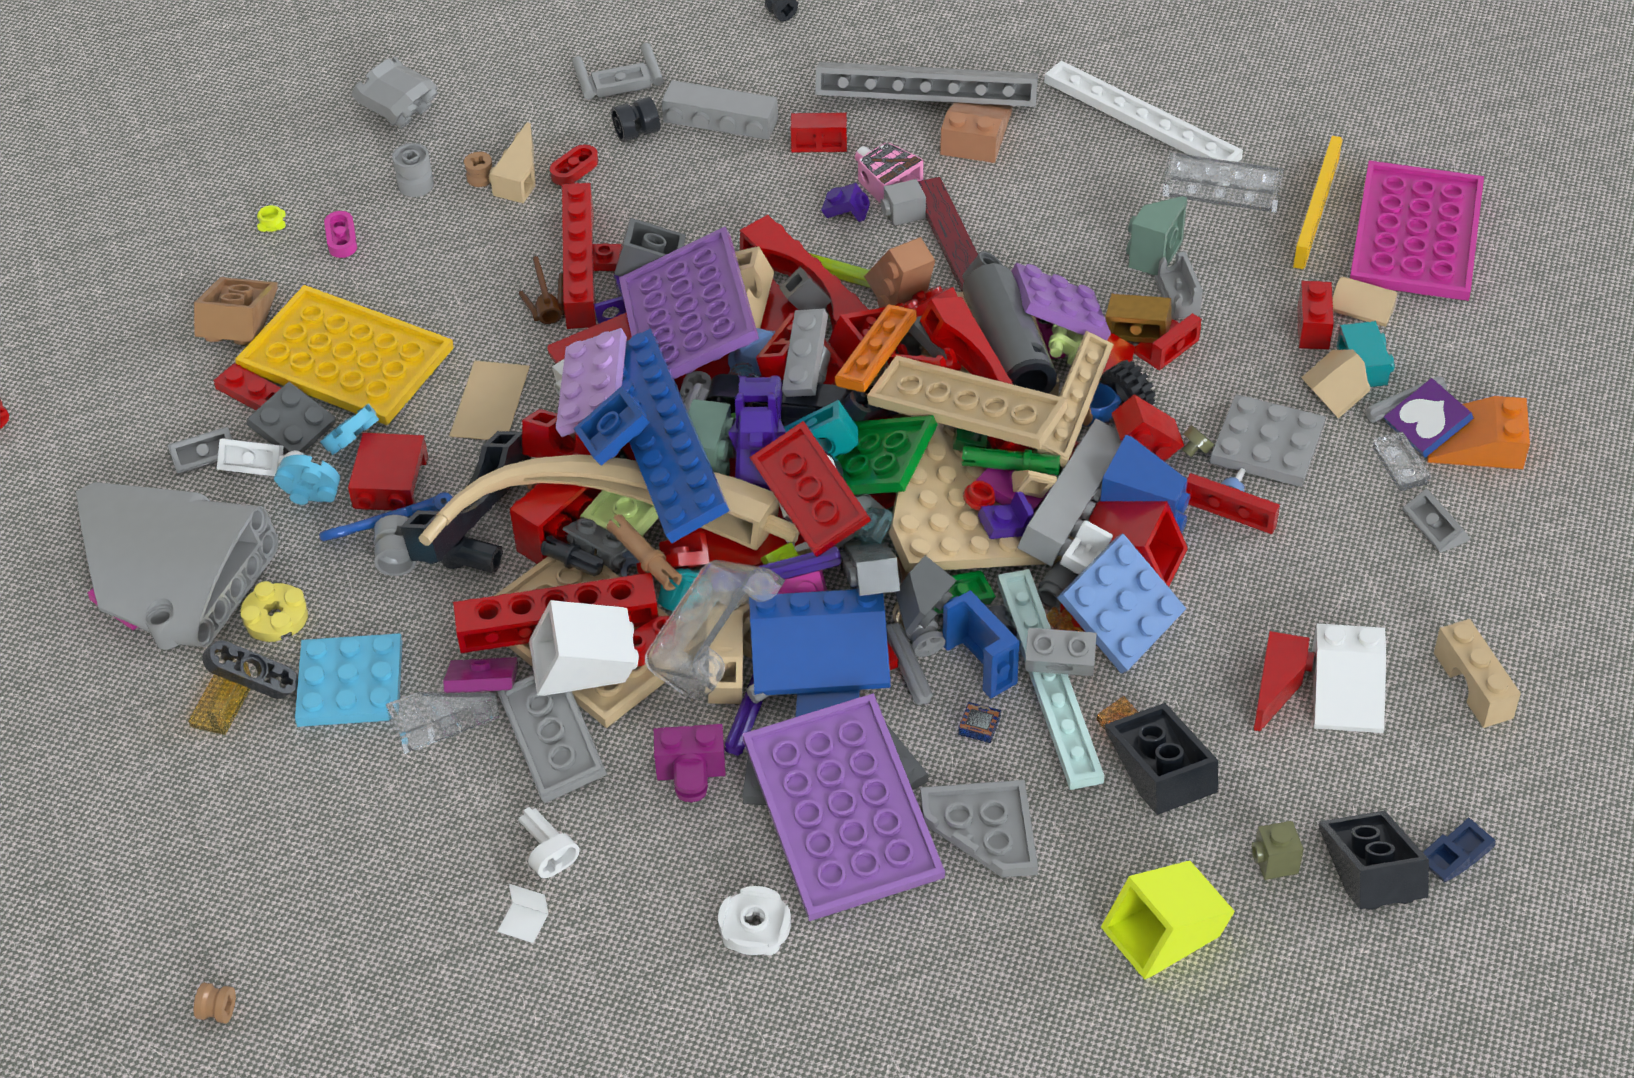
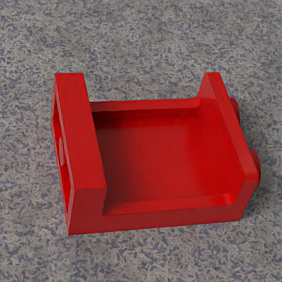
M362 433L348 485L354 509L393 511L415 504L414 490L420 466L426 465L428 460L424 435Z

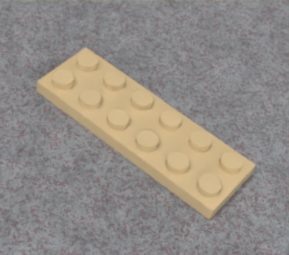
M897 355L867 395L868 403L872 406L914 417L933 415L937 423L1036 449L1042 448L1068 408L1067 398Z

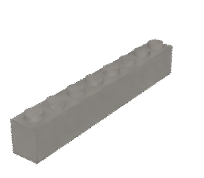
M819 62L816 67L815 95L1036 107L1038 73Z

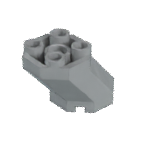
M393 57L392 60L388 58L365 75L367 77L365 84L359 81L351 93L352 97L359 104L385 117L392 126L396 125L399 129H402L412 120L411 116L416 112L422 114L432 106L430 101L438 95L436 91L438 87L431 79L404 66L397 57Z

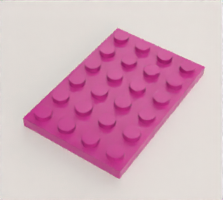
M1369 160L1350 279L1394 291L1469 301L1484 176Z

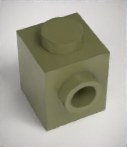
M1293 820L1258 826L1256 841L1252 842L1251 850L1254 861L1259 864L1264 880L1299 874L1304 849Z

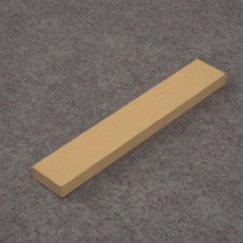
M1088 331L1082 337L1059 394L1060 397L1067 398L1068 408L1042 448L1036 451V453L1060 455V466L1063 468L1070 458L1114 345Z

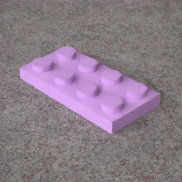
M622 328L603 332L596 337L584 341H576L566 346L556 430L561 437L576 433L573 428L622 386L627 339Z

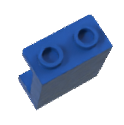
M971 590L961 596L950 599L943 607V637L945 639L943 647L949 651L960 644H964L983 664V691L990 699L1018 683L1020 641Z

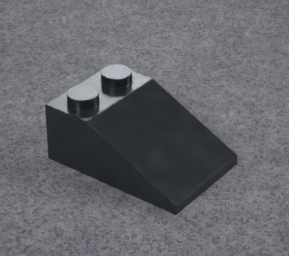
M1166 703L1105 724V731L1139 795L1156 815L1219 792L1218 759Z
M1385 810L1319 821V830L1343 887L1359 909L1374 910L1383 905L1395 903L1408 904L1417 899L1428 898L1429 859Z

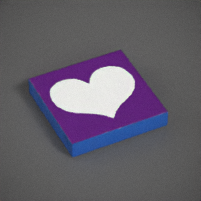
M1431 378L1387 413L1384 419L1391 428L1426 458L1474 419L1472 412Z

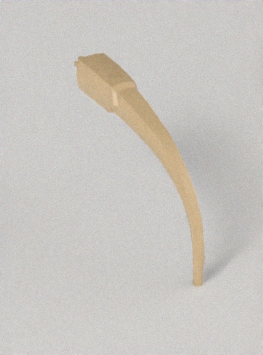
M592 455L534 458L503 466L479 477L456 494L436 514L434 520L419 536V540L422 544L429 546L443 528L449 525L464 508L486 494L516 485L535 483L572 484L596 488L654 504L636 460L613 457L601 466ZM714 472L730 511L701 528L754 550L761 546L770 533L796 543L800 532L794 523L778 517L779 501L772 491Z

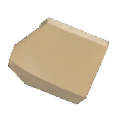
M1353 349L1332 350L1301 377L1338 419L1370 391L1365 362Z

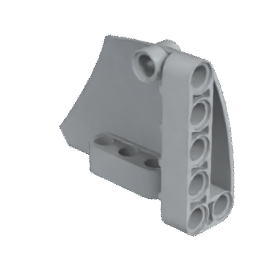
M93 482L76 491L83 541L99 610L151 633L157 647L162 650H169L178 645L208 647L270 563L278 549L276 531L267 511L262 506L210 501L206 496L197 492Z

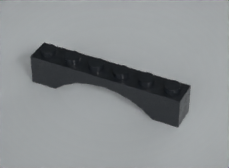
M497 431L482 446L477 466L467 486L479 477L503 466L530 460L531 456L523 454L522 432ZM512 486L486 494L464 508L449 525L443 528L429 546L422 544L419 536L434 520L439 511L417 510L400 527L410 560L426 562L427 564L440 562Z

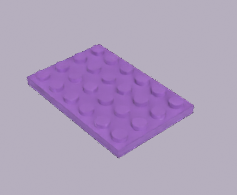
M726 227L718 229L619 277L631 336L642 333L650 328L659 343L674 379L684 374H689L709 362L719 360L724 355L746 347L759 339L732 239Z
M874 693L742 734L744 745L809 921L945 878V870Z

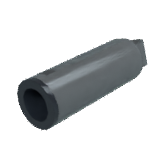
M981 251L962 275L964 280L963 295L969 310L1013 385L1049 394L1057 383V373L1032 316L1024 311L1020 290L1012 271L1003 266L997 257L989 252Z

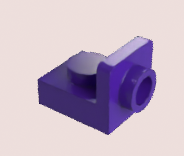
M1015 492L1010 504L981 506L978 517L989 539L1022 537L1034 516L1033 508L1028 503L1023 492Z

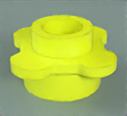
M274 205L261 208L257 214L259 220L258 230L261 232H272L285 228L286 223L283 221V218L286 216L285 211Z

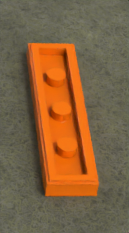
M888 304L835 376L836 386L865 392L916 321V310Z

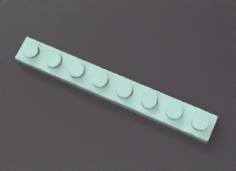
M1030 569L999 574L997 580L1004 604L1011 612V622L1016 626V638L1020 641V649L1025 663L1028 628L1051 629ZM1029 672L1069 789L1073 790L1103 784L1104 773L1068 674Z

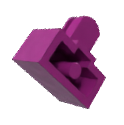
M723 724L653 728L657 781L674 780L675 793L680 800L690 803L700 801L706 796L708 791V777L726 776Z

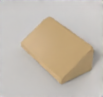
M1340 277L1332 297L1333 312L1367 322L1376 321L1377 325L1386 327L1395 308L1397 292L1350 278Z

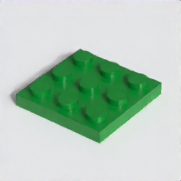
M934 416L854 422L858 427V445L846 454L835 456L842 466L843 478L853 494L905 492L938 426Z

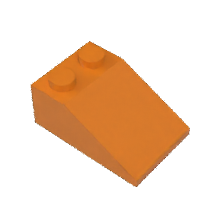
M1492 396L1462 404L1472 412L1474 419L1427 456V463L1524 469L1530 446L1527 398Z

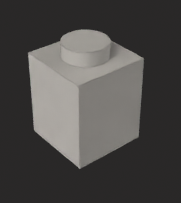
M917 179L884 186V199L880 201L881 209L884 216L888 215L893 226L926 219V196Z

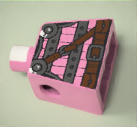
M884 143L873 151L866 146H862L855 154V160L858 162V180L879 203L881 199H884V186L917 179V181L923 180V159L891 143Z

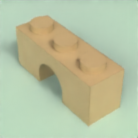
M758 246L735 252L756 328L761 326L774 275L771 265Z
M1467 619L1441 627L1434 655L1450 678L1461 674L1464 675L1469 691L1467 704L1482 727L1486 728L1514 719L1521 693L1473 622Z

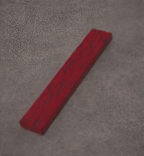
M935 177L918 181L926 196V218L961 292H963L964 280L962 275L977 257L978 253L941 178Z

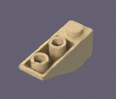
M527 122L522 130L515 135L514 141L508 149L504 150L500 161L490 170L489 182L492 186L493 196L524 204L535 188L534 145L531 123Z
M710 609L708 704H741L743 684V609Z

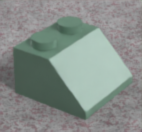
M1181 196L1143 205L1138 215L1132 216L1128 226L1131 238L1126 248V254L1129 255V268L1155 276L1158 275L1159 262L1163 257L1166 258L1168 267L1183 242L1187 197Z

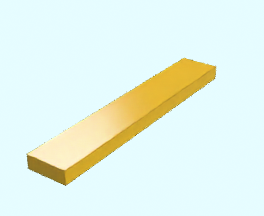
M1331 136L1297 242L1293 268L1304 269L1306 267L1340 159L1342 137Z

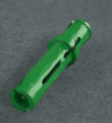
M964 445L962 466L1015 471L1030 470L1058 476L1060 455L1032 453V450L1029 449L1021 452Z

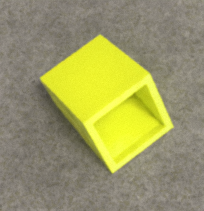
M1189 860L1129 876L1101 928L1143 979H1147L1220 937L1235 911Z

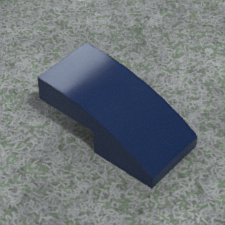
M1468 817L1448 836L1442 834L1423 853L1429 859V870L1445 883L1464 872L1495 847V839Z

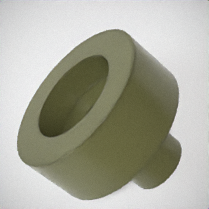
M1190 425L1183 433L1190 441L1182 450L1191 458L1198 449L1208 454L1215 445L1193 425Z

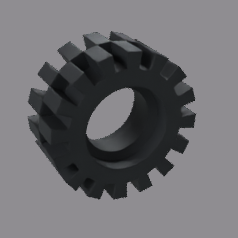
M1123 360L1103 372L1099 383L1111 387L1121 399L1119 406L1133 395L1138 396L1151 405L1155 404V399L1153 398L1155 397V391L1150 389L1153 387V384L1146 380L1148 375L1146 372L1144 374L1141 373L1142 368L1139 365L1135 367V362Z

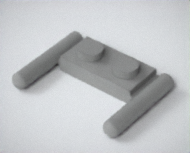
M649 43L641 45V52L646 65L643 62L591 72V76H588L583 59L580 56L574 57L572 63L584 98L589 100L595 95L600 98L651 88V84L655 86L662 85L664 79L651 45Z

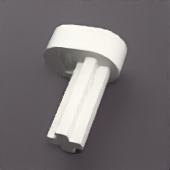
M528 807L524 810V815L519 817V822L540 844L529 856L528 863L530 867L541 878H549L573 864L579 855L580 849L578 845L567 834H559L536 808L532 810Z

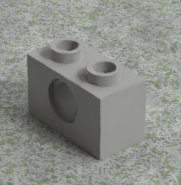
M1028 628L1025 671L1093 676L1097 633Z

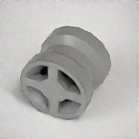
M935 618L925 629L919 625L911 635L905 631L907 638L913 641L912 649L916 656H930L943 648L945 639L942 633L937 631L938 624Z

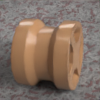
M473 152L467 155L464 159L467 182L474 187L489 185V173L492 169L491 156L485 152Z
M203 982L199 986L194 1000L193 1010L195 1018L206 1020L210 1017L215 1018L218 1023H228L235 1007V989L231 986H223L219 989L215 988L211 983Z

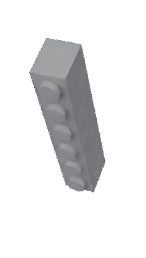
M1098 419L1094 420L1057 478V481L1029 522L1017 547L1018 549L1050 566L1054 564L1058 556L1063 557L1073 540L1069 539L1070 536L1075 539L1080 526L1084 522L1081 518L1088 520L1096 505L1092 500L1099 502L1101 499L1102 478L1122 442L1117 429Z

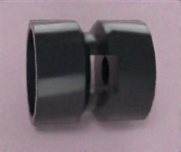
M649 96L635 100L632 106L625 103L611 109L612 122L621 142L636 139L639 133L649 135L660 131L659 114L653 100Z

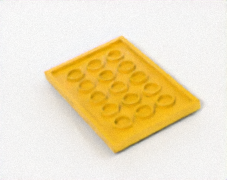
M303 285L235 358V362L262 378L283 386L291 382L306 395L356 414L358 410L369 403L379 418L377 422L388 425L453 350L454 345L453 340Z

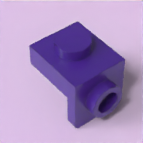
M853 183L843 187H835L828 191L821 211L826 218L851 211L857 221L861 222L866 218L870 202L866 193L862 192L857 183Z

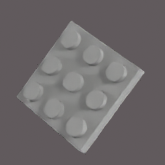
M1235 394L1212 451L1210 464L1237 471L1243 468L1246 470L1245 473L1302 487L1324 429L1326 416Z

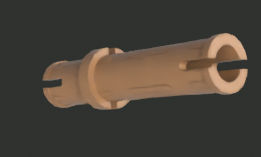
M618 514L613 517L620 527L610 519L607 524V530L641 563V568L646 573H652L665 590L675 589L669 577L679 585L682 575L666 561V556L660 550H655L623 515Z

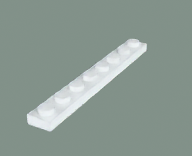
M1060 61L1045 73L1044 83L1224 173H1227L1242 159V149L1063 61Z

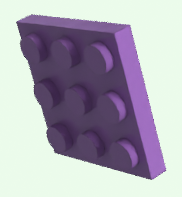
M1017 262L1015 263L1011 271L1019 287L1025 313L1082 335L1088 331L1106 341L1108 340L1111 332L1095 293L1091 288L1085 285L1075 286L1068 283L1062 276L1056 274L1052 276L1047 275L1031 264L1024 266Z

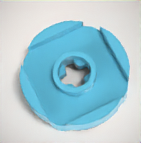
M369 403L320 441L327 452L330 451L334 455L355 440L357 435L367 430L379 420L375 410Z
M290 455L281 460L274 481L283 491L290 494L289 498L292 502L305 505L308 501L333 502L335 500L340 483V475L330 464L322 461L320 466L311 462L312 457L307 455Z

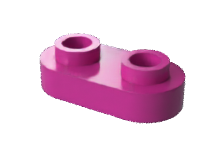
M335 211L327 215L324 225L329 253L338 258H346L354 254L357 250V240L352 215L346 211Z

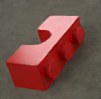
M539 408L522 420L524 455L535 458L573 455L575 452L579 455H591L577 434H575L576 440L570 435L560 436L556 430L558 413ZM620 450L615 458H620Z

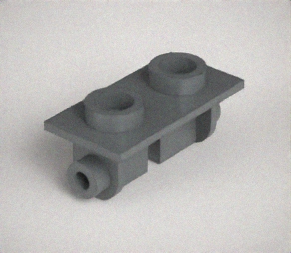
M582 517L563 527V531L569 533L566 540L570 545L578 544L581 550L594 555L596 548V556L604 561V565L612 570L616 568L622 569L625 565L626 558L623 557V553L628 551V549L612 533L597 525L593 520Z

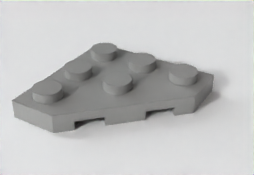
M1025 780L920 787L922 815L928 828L1002 878L1038 875V862Z

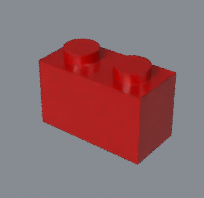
M1301 280L1297 306L1299 348L1329 350L1334 325L1332 282Z
M1133 395L1111 413L1121 441H1123L1125 435L1131 436L1164 462L1184 447L1175 419L1136 395Z

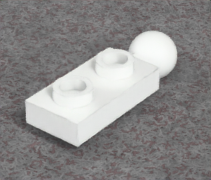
M220 438L217 470L275 476L277 468L284 457L304 454L294 450L283 455L284 446Z

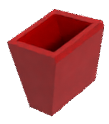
M1099 501L1088 522L1113 535L1111 542L1117 536L1124 534L1169 587L1188 547L1168 501Z

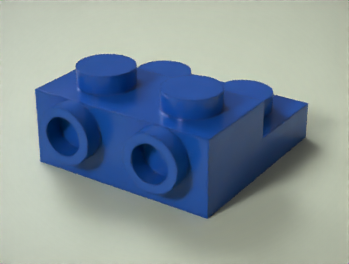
M621 386L573 429L592 457L602 466L606 461L615 457L619 450L632 438L640 435L650 421L638 402Z

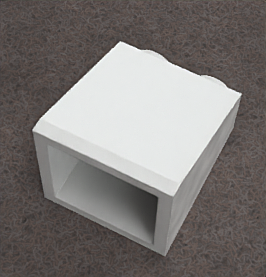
M550 600L529 639L537 695L546 696L626 682L632 670L636 669L639 660L638 651L634 649L633 644L634 626L629 621L627 608Z

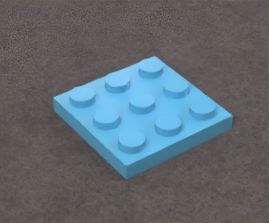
M401 633L301 640L295 711L297 727L399 720L403 643Z

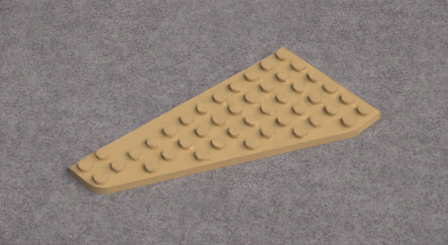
M956 292L957 296L962 297L967 305L963 292ZM922 346L921 355L932 357ZM962 366V368H961L960 371H961V372H964V373L970 374V373ZM938 423L905 492H896L889 535L905 572H910L925 555L943 570L1046 564L1017 548L1022 537L989 539L978 517L979 510L972 509L963 499L965 488L976 481L987 468L962 466L963 452L953 449L954 427ZM987 439V448L993 449ZM1058 556L1054 564L1057 561H1061L1063 557Z

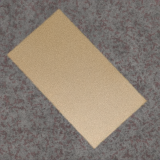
M474 361L449 436L489 440L497 431H510L530 366Z

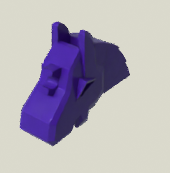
M739 376V393L735 396L736 421L728 431L736 451L735 478L771 491L749 457L786 433L781 422L783 384L778 376L753 378ZM745 402H768V407H745Z

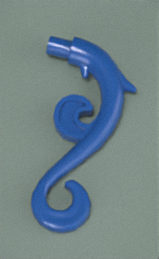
M442 492L434 497L400 509L322 531L319 533V538L321 542H325L359 531L374 529L375 523L380 518L388 515H401L410 518L417 510L440 511L453 497L449 493Z

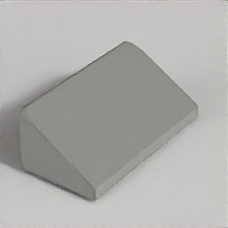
M224 427L168 444L177 475L217 463L220 438L232 439L229 428Z
M1427 488L1402 508L1440 553L1471 539Z

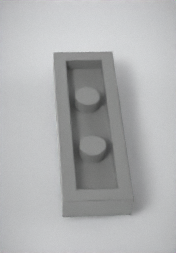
M824 308L795 310L782 392L786 397L816 395L828 314Z

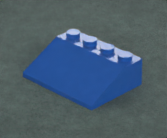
M856 589L749 596L755 695L762 693L765 695L891 688L883 593L859 596Z

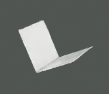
M509 884L512 905L497 932L534 943L548 916L545 895Z

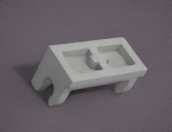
M1186 251L1178 252L1175 258L1176 263L1170 267H1167V260L1163 257L1159 262L1158 275H1155L1154 280L1161 296L1171 298V318H1184L1192 313L1200 315L1203 290Z

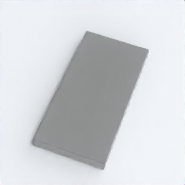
M534 674L514 683L511 690L497 691L544 804L608 775L572 691L546 696L537 695Z

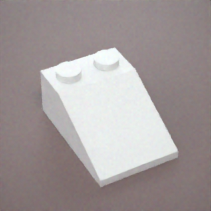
M1317 623L1312 652H1315L1312 666L1314 729L1383 733L1386 682L1385 628Z

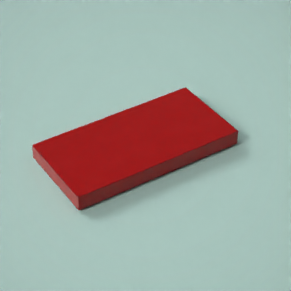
M804 421L749 457L816 557L872 521Z

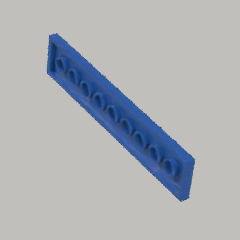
M649 328L642 333L635 334L630 340L626 341L622 387L638 402L650 423L640 435L632 438L629 443L665 535L673 543L724 515L730 509L654 333Z

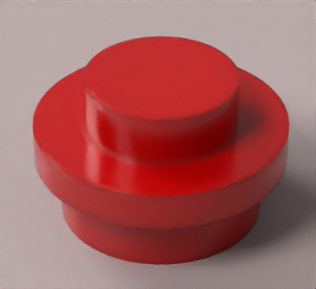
M974 481L965 488L963 499L972 509L980 511L981 506L994 505L995 491L990 484L984 481Z

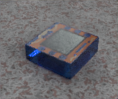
M968 702L958 727V735L991 743L1001 718V710Z

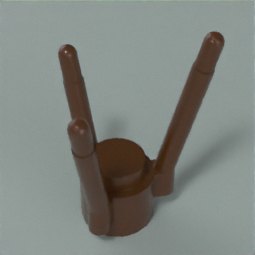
M534 256L533 262L542 294L537 298L535 306L524 291H519V296L531 311L534 321L540 320L543 324H554L561 319L562 315H565L563 273H559L556 298L548 293L539 258Z

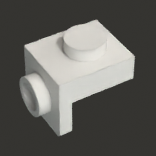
M1084 521L1075 539L1063 555L1060 564L1074 573L1080 574L1110 544L1113 535L1088 521Z

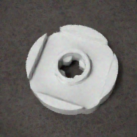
M748 886L740 889V894L732 898L731 896L727 897L720 906L718 913L719 931L724 945L728 949L746 955L775 954L779 950L780 945L787 939L791 929L790 909L781 900L780 895L767 887ZM753 915H758L762 923L752 926L745 922V920H752Z

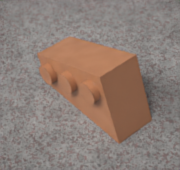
M921 237L889 249L864 276L877 297L879 308L886 307L888 304H904L913 299V295L921 290L927 291L935 259Z

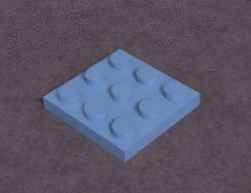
M1124 534L1117 536L1057 597L1085 632L1097 633L1096 645L1120 673L1128 671L1187 609Z

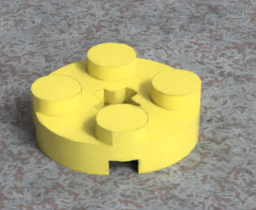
M268 581L260 582L255 586L254 591L243 601L240 611L243 624L247 628L248 633L253 638L265 642L282 640L281 636L289 632L293 636L304 627L308 618V610L301 589L283 583L272 584ZM280 609L281 612H275L273 616H269V611Z

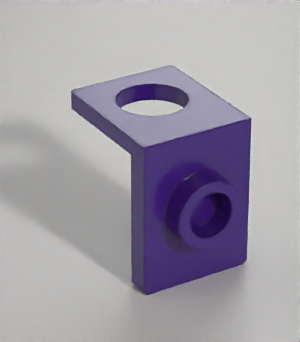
M614 275L618 297L594 304L598 324L612 319L603 316V312L609 307L619 309L616 316L626 313L619 280L621 276Z

